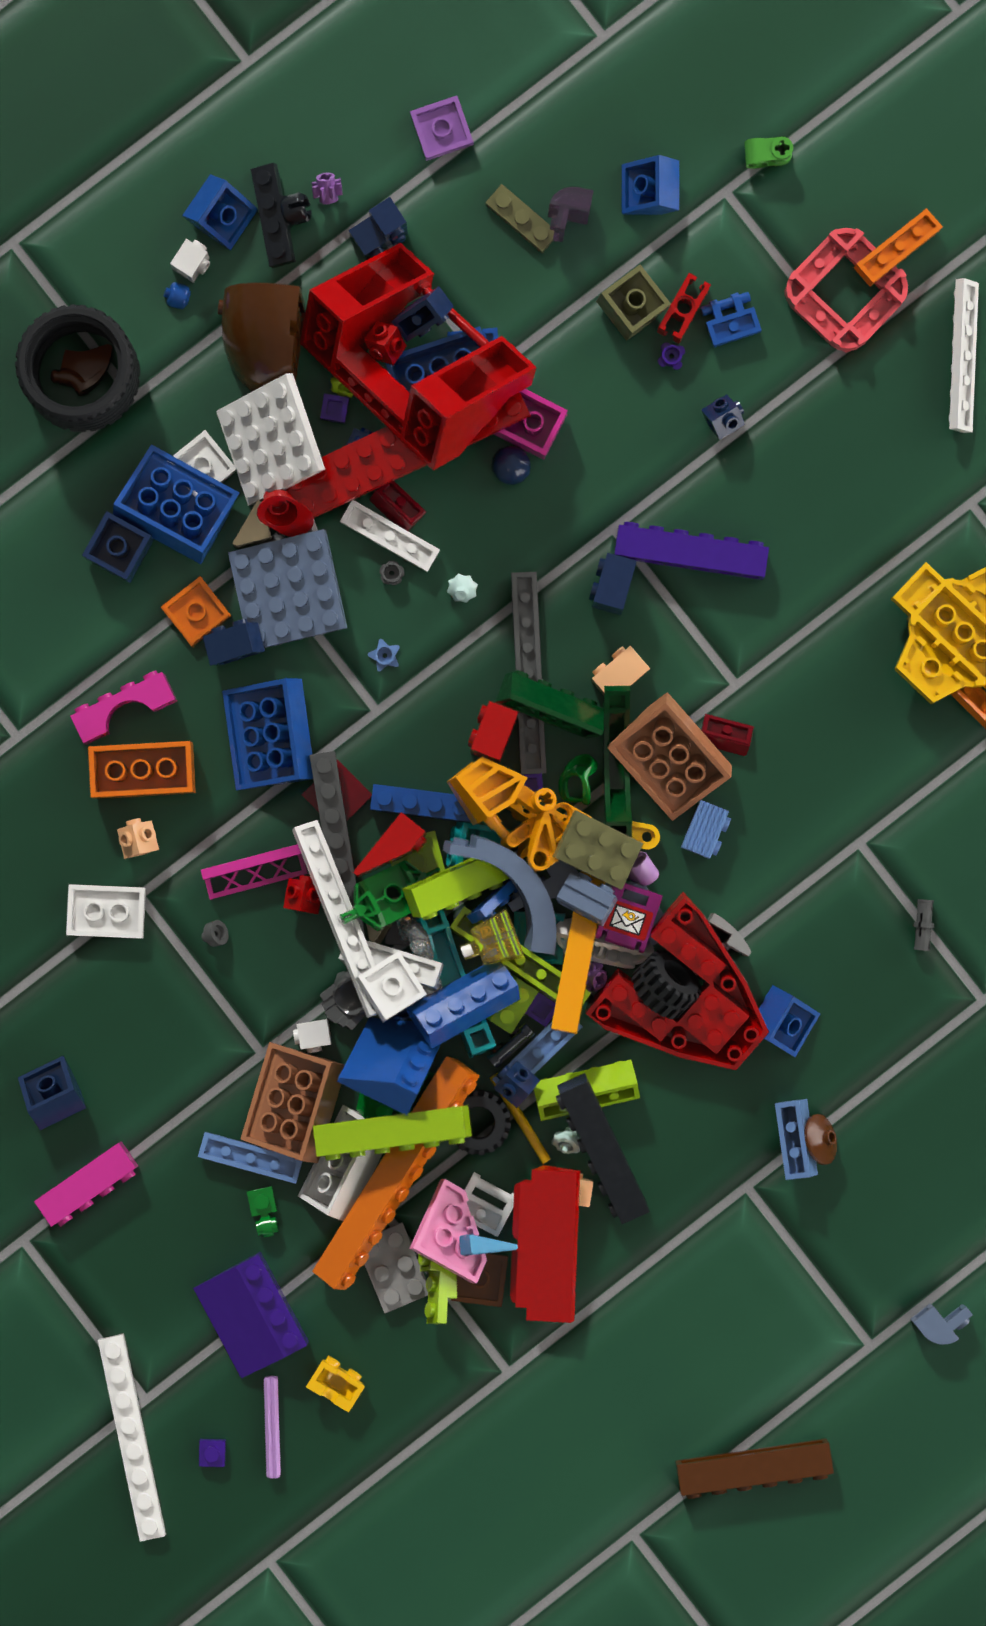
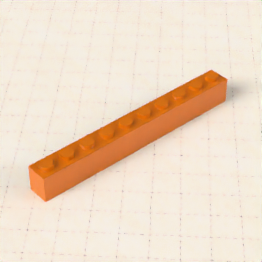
M446 1056L411 1113L463 1106V1102L468 1094L472 1093L476 1088V1081L480 1075L460 1060ZM424 1143L414 1144L415 1149L399 1151V1146L390 1147V1152L384 1155L314 1267L313 1273L333 1289L346 1290L354 1283L355 1275L359 1268L367 1262L369 1252L381 1240L384 1228L394 1219L396 1209L409 1195V1188L421 1176L423 1166L434 1155L436 1147L424 1148Z

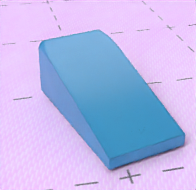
M470 1234L459 1236L460 1251L463 1256L518 1249L517 1244Z

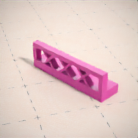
M298 844L205 868L201 870L203 880H205L211 900L289 878H295L300 875H306L308 871ZM298 856L302 870L291 873L283 868L288 858ZM283 860L280 866L274 863ZM270 863L277 867L278 870L273 878L266 879L258 873L263 865ZM259 866L256 872L250 870V868ZM246 870L253 874V877L249 884L242 886L235 882L234 879L239 871ZM281 870L287 873L285 875L278 876ZM234 873L231 879L225 876ZM221 876L229 881L224 891L214 893L211 883L212 878ZM256 877L262 879V881L253 883ZM232 883L238 886L236 888L229 889Z

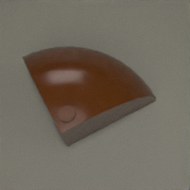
M274 283L235 284L225 288L223 300H219L218 315H222V339L228 362L238 379L251 392L284 374L293 373L296 382L301 349L300 340L306 313V306L300 286Z

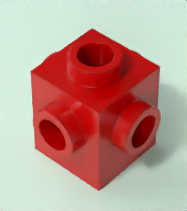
M377 321L364 339L373 359L391 365L396 363L407 347L398 327L392 323L387 324Z
M300 875L299 880L289 878L283 908L319 914L321 901L311 877Z

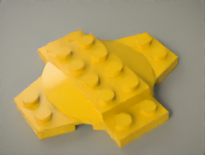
M925 562L891 598L909 616L907 618L909 637L894 670L930 704H933L963 687H984L986 689V567L962 580H954V578L944 579Z

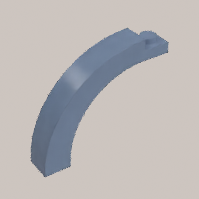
M471 834L470 844H468L469 840L456 837L453 838V841L445 840L443 851L446 853L483 860L493 864L511 880L521 897L525 910L526 936L524 947L533 952L555 955L557 938L555 913L549 894L535 871L517 854L487 838Z

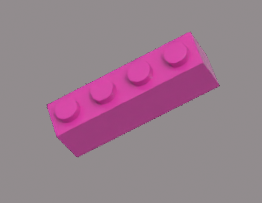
M121 1141L34 1202L51 1227L56 1223L61 1227L73 1218L70 1215L78 1208L81 1212L94 1204L91 1200L98 1194L103 1198L115 1188L112 1184L120 1179L124 1183L136 1175L133 1170L138 1167V1164Z

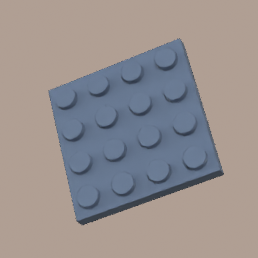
M325 529L228 552L242 619H247L248 622H258L264 648L347 629Z

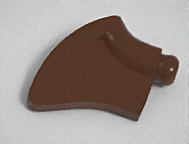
M106 344L81 352L65 350L61 369H54L51 372V381L74 388L78 396L87 394L105 376L112 359V346Z

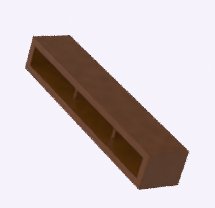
M827 1439L675 1461L681 1496L686 1495L688 1499L701 1497V1493L711 1492L712 1495L727 1493L726 1489L737 1488V1491L751 1490L753 1485L762 1484V1487H774L780 1481L795 1484L802 1482V1478L812 1477L813 1480H822L828 1478V1474H834L830 1445Z

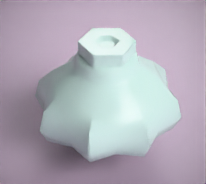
M457 574L455 578L448 580L449 587L447 593L452 596L454 601L467 603L470 599L476 597L478 584L472 580L470 575Z
M566 1127L564 1131H558L554 1134L551 1142L558 1151L567 1154L580 1152V1147L577 1143L579 1137L576 1131L572 1132L570 1127Z

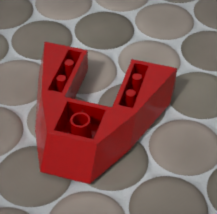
M682 892L652 927L651 937L706 981L700 988L701 994L699 998L679 1018L669 1019L662 1017L643 1003L634 990L632 979L617 968L606 981L604 987L586 1005L585 1014L608 1031L677 1057L737 1070L769 1031L745 978L704 914Z

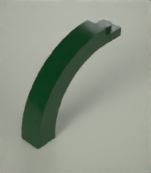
M604 686L603 777L605 825L632 838L630 773L607 748L630 725V686Z

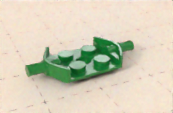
M404 860L356 883L354 886L353 909L340 914V919H343L342 923L345 925L356 918H360V920L376 931H380L381 928L411 914L402 888L440 871L439 867L425 873V871L421 872L411 863ZM387 888H396L399 891V898L395 900L390 899L386 894Z

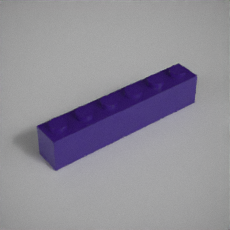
M624 522V525L618 526L614 554L638 562L763 580L766 573L769 547L763 546L764 543L751 540L748 544L738 543L739 539L734 537H724V540L714 539V535L699 533L698 537L689 535V531L674 529V533L665 532L664 528L660 526L650 525L649 529L639 528L638 523Z

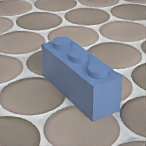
M807 1099L775 1103L785 1179L807 1178L818 1175L816 1161L811 1157L805 1142V1125L810 1117Z

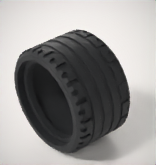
M72 304L70 307L63 305L51 309L48 313L44 312L23 333L22 341L18 343L15 356L17 358L15 362L16 377L19 379L18 383L23 394L47 421L62 429H70L73 432H86V430L92 432L105 428L107 424H113L122 417L121 414L128 411L130 405L134 402V395H137L140 365L131 342L113 318L106 316L104 312L96 308H87L86 305ZM74 332L97 334L114 345L117 353L118 369L111 388L103 397L85 406L70 407L50 400L43 393L39 375L41 361L47 349L61 337Z

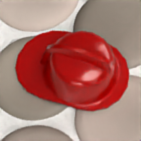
M285 490L266 491L263 494V501L257 508L259 521L288 537L305 534L311 530L314 524V516L311 510L295 500L292 494Z

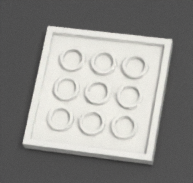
M293 373L284 374L216 411L248 506L255 505L257 500L263 501V494L266 491L286 490L325 470Z

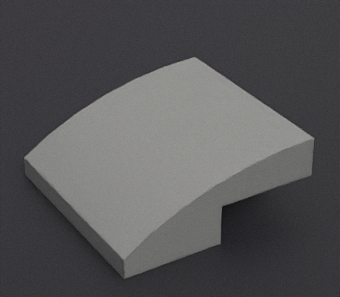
M710 913L707 918L709 924L727 934L722 944L743 956H749L751 950L739 932L722 917L715 913Z

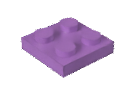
M458 96L410 111L426 161L474 145Z

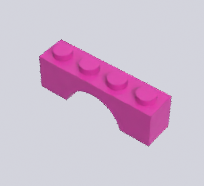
M157 671L150 672L143 676L144 681L135 684L134 681L120 687L121 692L112 695L111 692L97 698L98 703L89 706L87 703L74 709L75 714L70 717L82 742L87 745L108 735L112 715L119 707L127 703H142L156 712L177 702L163 672L157 673Z

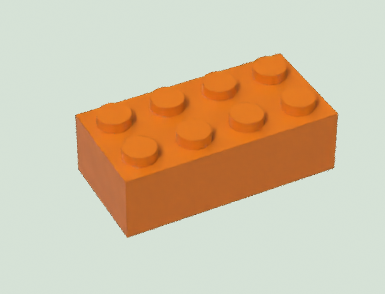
M191 741L88 747L91 798L103 799L196 793L194 750Z

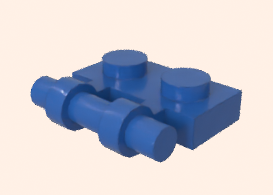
M737 292L731 294L730 298L720 301L715 299L709 301L708 305L700 307L702 316L712 314L714 320L708 321L705 324L713 348L761 333L762 330L755 308L751 307L744 310L743 307L744 303L751 301L749 292L742 294ZM734 307L736 313L722 316V310Z

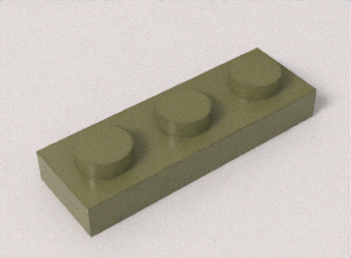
M503 184L485 202L489 209L541 253L547 249L559 234Z

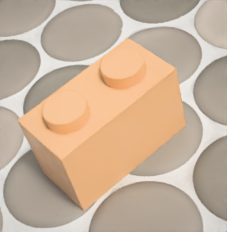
M622 646L611 655L614 659L607 666L602 663L592 672L595 676L591 681L604 695V686H632L650 668L631 646L626 650Z

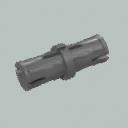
M917 899V920L913 926L916 927L914 950L930 951L931 928H934V923H932L934 900Z

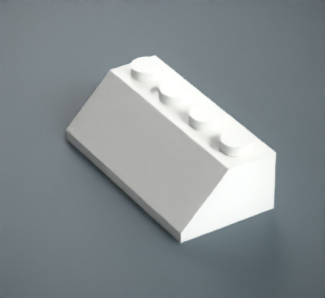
M343 1105L334 1123L365 1118L359 1112ZM374 1149L365 1150V1156L350 1157V1153L340 1154L341 1159L326 1161L325 1156H320L318 1163L313 1164L298 1197L326 1215L344 1221L371 1178L382 1154H375Z

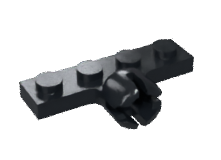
M270 163L252 168L251 174L269 267L276 268L294 263L296 260L290 230L294 225L308 222L311 219L312 211H306L305 209L310 206V202L307 196L301 192L287 196L283 195L277 164Z

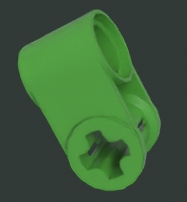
M786 137L751 138L744 141L746 167L749 169L786 165L792 158L793 144ZM779 147L783 148L785 155H780Z

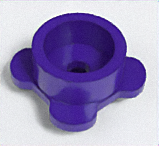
M668 342L661 345L662 354L658 358V364L661 367L670 366L674 370H679L682 367L681 358L685 354V348L681 345H670ZM673 354L674 358H670L669 355Z

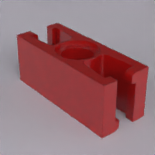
M688 273L657 330L659 334L666 336L668 333L666 325L671 318L682 322L683 325L679 333L674 331L672 334L674 336L673 341L677 344L682 340L711 284L705 281L699 287L701 293L696 299L686 295L685 292L688 285H692L693 281L695 282L697 279L691 273ZM681 303H686L690 306L691 311L683 314L678 311L677 306Z

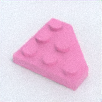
M440 1179L409 1249L475 1284L479 1280L487 1258L485 1254L461 1255L459 1236L468 1234L479 1236L474 1216H471L467 1204L469 1200L464 1189L446 1179Z

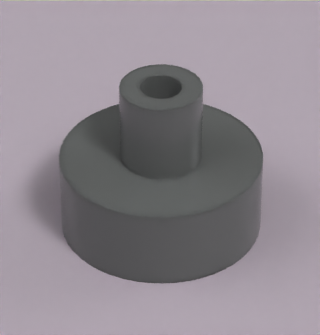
M220 920L207 923L202 933V940L212 947L225 944L229 937L226 925Z

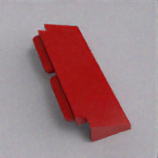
M543 1165L532 1170L531 1180L526 1179L514 1186L512 1233L514 1238L518 1240V1249L512 1250L510 1298L512 1302L516 1303L515 1307L527 1308V1321L572 1323L575 1320L580 1171Z

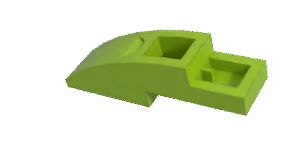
M419 1254L420 1272H429V1277L426 1281L428 1303L425 1306L427 1324H447L448 1299L457 1298L456 1274Z

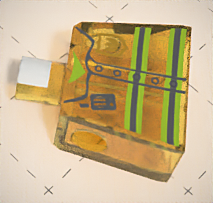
M507 909L472 928L470 932L474 941L460 946L465 960L479 955L483 965L524 957Z

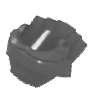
M349 971L337 973L334 984L320 994L323 1002L321 1005L325 1010L324 1013L328 1020L334 1024L337 1023L342 1028L345 1026L353 1030L366 1014Z

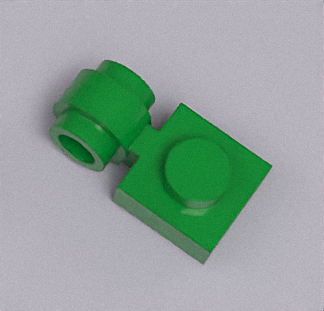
M269 1186L247 1191L252 1217L261 1215L260 1220L255 1221L258 1236L263 1235L264 1238L274 1236V1233L279 1232L276 1217L271 1218L269 1216V1213L277 1212L273 1187Z

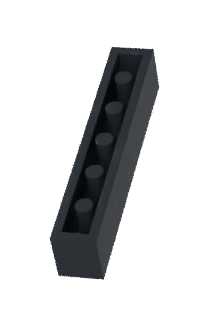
M583 1073L557 1085L559 1095L556 1096L558 1104L561 1110L567 1109L570 1115L566 1120L571 1131L577 1130L580 1136L577 1139V1143L582 1153L587 1152L591 1159L587 1163L592 1174H598L601 1180L598 1182V1186L603 1197L608 1195L611 1203L608 1204L612 1216L614 1218L619 1217L621 1223L625 1224L649 1213L647 1201L586 1074Z

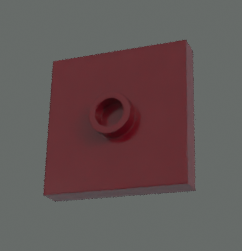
M337 759L346 820L348 821L372 797V794ZM313 783L302 796L319 812L315 785Z

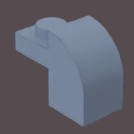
M928 1304L910 1320L928 1340L937 1344H950L959 1340L953 1330L964 1328L970 1322L968 1318L973 1314L965 1305L961 1304L943 1319L935 1307Z

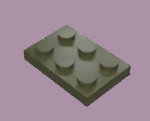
M574 810L553 857L622 890L643 843Z

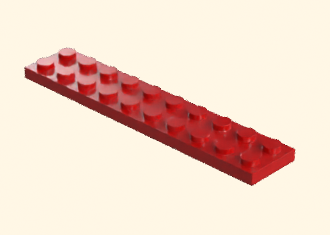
M520 392L511 396L487 426L480 430L469 445L531 417ZM386 426L321 457L325 467L324 471L286 489V491L292 494L295 500L310 509L315 518L427 464Z

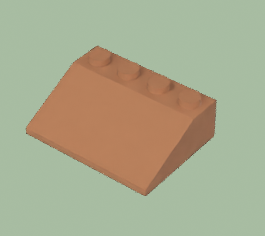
M668 692L648 706L607 746L610 752L672 821L730 779L732 775V765Z
M269 1042L240 1140L300 1161L318 1163L320 1156L317 1157L313 1126L330 1123L341 1083L337 1082L345 1065Z

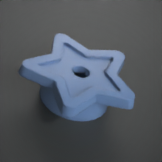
M379 639L377 649L369 652L368 656L376 660L377 671L383 670L387 665L398 667L399 664L395 655L400 647L399 645L389 646L383 639ZM384 653L387 654L386 658L382 656Z

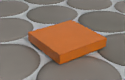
M201 576L161 606L162 610L192 647L203 640V636L210 634L211 629L219 627L232 617Z

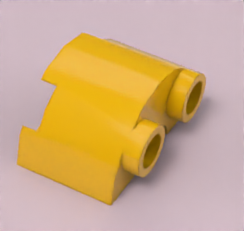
M327 1356L325 1360L321 1361L306 1388L320 1396L326 1397L349 1413L365 1388L364 1384L360 1381L362 1376L351 1368L348 1371L339 1367L341 1364L339 1361L331 1356Z

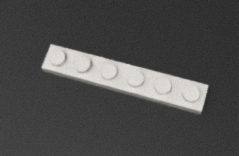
M965 278L956 279L954 291L955 307L953 315L954 331L952 340L949 429L970 433L973 432L979 283Z

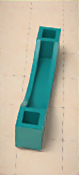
M441 909L437 911L438 915L431 919L423 920V918L417 917L415 919L431 960L443 963L444 965L439 978L443 988L466 974L455 946L450 925L444 910ZM486 1019L460 1033L469 1058L493 1050L496 1047Z

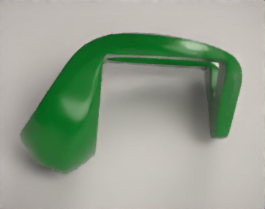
M578 755L566 765L558 783L559 793L563 800L574 803L582 802L583 805L591 803L588 777L594 774L598 768L597 761L591 755ZM571 776H578L581 779L583 786L582 797H569L568 780Z

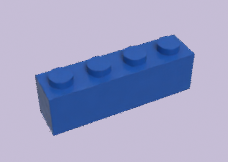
M373 784L371 811L395 814L402 812L405 815L471 823L454 794Z

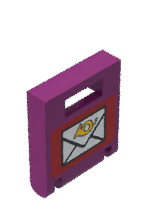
M627 883L624 884L622 890L611 886L615 891L613 895L617 897V903L604 926L598 925L595 938L600 939L603 930H605L607 934L604 941L630 950L635 949L638 941L641 942L638 952L644 954L663 895ZM624 889L648 896L645 906L623 899Z

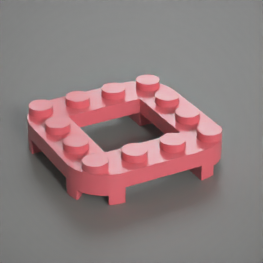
M857 228L835 229L829 233L828 237L791 273L784 292L789 306L827 343L843 352H850L863 346L902 305L908 293L907 275L902 268L899 270L895 266L874 283L880 291L847 324L812 291L844 256L856 265L876 249L863 236L864 232Z

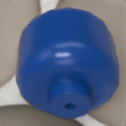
M177 282L172 283L169 288L166 287L164 297L167 298V305L177 309H184L188 305L190 298L189 287Z

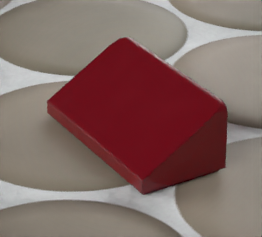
M395 481L379 487L370 498L371 503L390 521L407 531L426 514V511Z
M705 714L701 731L717 749L742 756L747 755L754 726Z

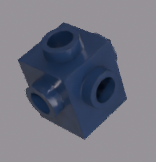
M727 394L701 409L709 429L719 440L745 425L742 418L744 410L737 400L733 402Z
M516 1061L510 1068L506 1065L496 1076L500 1080L494 1089L517 1108L530 1095L540 1080L521 1063Z

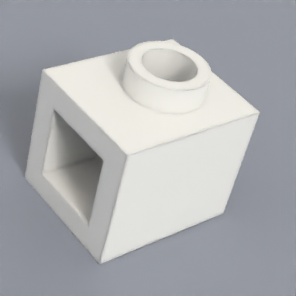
M186 239L170 263L172 270L194 283L198 275H203L210 265V261H208L210 257L206 251L207 247L197 240H194L192 243Z
M328 1019L298 1023L297 1029L293 1030L295 1045L300 1044V1049H307V1053L322 1051V1046L332 1044Z

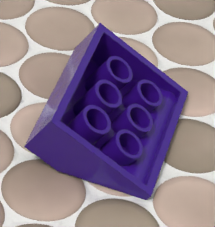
M261 1251L193 1288L241 1378L287 1357L307 1346L309 1342Z

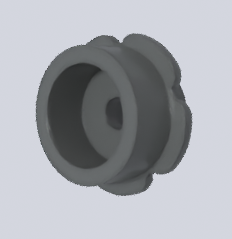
M388 561L386 564H383L379 571L382 582L387 585L399 584L404 576L403 567L399 566L396 561ZM390 571H393V572H394V575H393V576H391V575L389 574Z

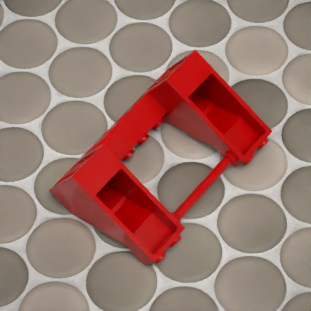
M399 243L309 290L300 344L434 471L460 456L480 430L487 426L511 396L532 385L537 367L503 336L489 342L452 308L447 314L449 319L480 348L413 384L409 393L402 384L366 352L368 347L364 341L368 331L372 329L377 321L387 324L392 323L391 321L403 310L407 303L433 290L432 280L434 273L402 243Z

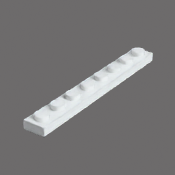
M318 820L294 827L292 832L367 1018L377 1015L376 1010L355 979L376 966L357 918L345 925L342 923L343 919H340V914L353 909Z
M124 1334L98 1339L139 1540L141 1542L164 1537L166 1532Z

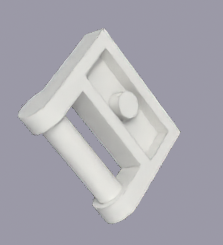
M474 1172L465 1188L469 1200L467 1204L470 1214L474 1216L476 1226L498 1237L513 1209L514 1193H507L481 1179V1175ZM476 1187L505 1202L504 1209L502 1210L472 1194L474 1188Z

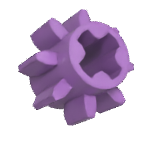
M332 173L319 174L316 177L317 182H312L313 198H319V202L322 204L335 203L338 200L337 195H343L341 179H335V175Z
M594 961L590 962L586 989L589 992L591 990L597 992L598 989L604 987L607 981V971L602 970L603 964Z

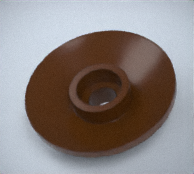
M821 1114L810 1116L805 1125L807 1149L811 1157L818 1164H830L837 1152V1137L833 1126Z

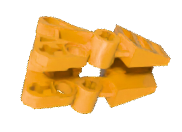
M480 757L449 779L447 784L472 825L484 821L501 838V845L503 847L511 849L518 846L517 855L522 859L527 857L528 864L535 873L547 869L558 861V859L553 857V854L574 810L585 815L587 814L565 802L556 804V795L551 789L542 788L533 792L524 785L527 777L487 758ZM539 802H545V805L542 806ZM505 808L511 811L513 818L517 821H522L511 832H508L502 825V820L496 815V813ZM557 808L565 809L567 815L558 812Z

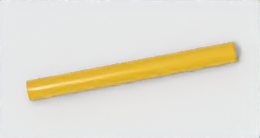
M498 1072L489 1077L494 1086L496 1085V1083L492 1079L498 1074ZM500 1094L542 1164L551 1160L520 1107L516 1108Z

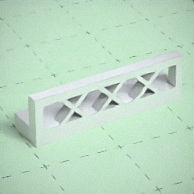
M366 940L376 965L395 953L400 952L424 989L434 992L441 989L438 981L444 966L443 963ZM340 953L339 959L345 964L343 956Z

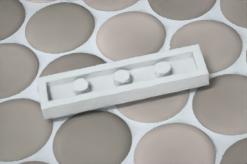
M354 500L351 501L340 520V523L427 573L440 552V549Z

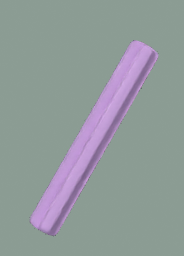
M272 1375L265 1376L266 1476L267 1478H278L281 1475L278 1377Z

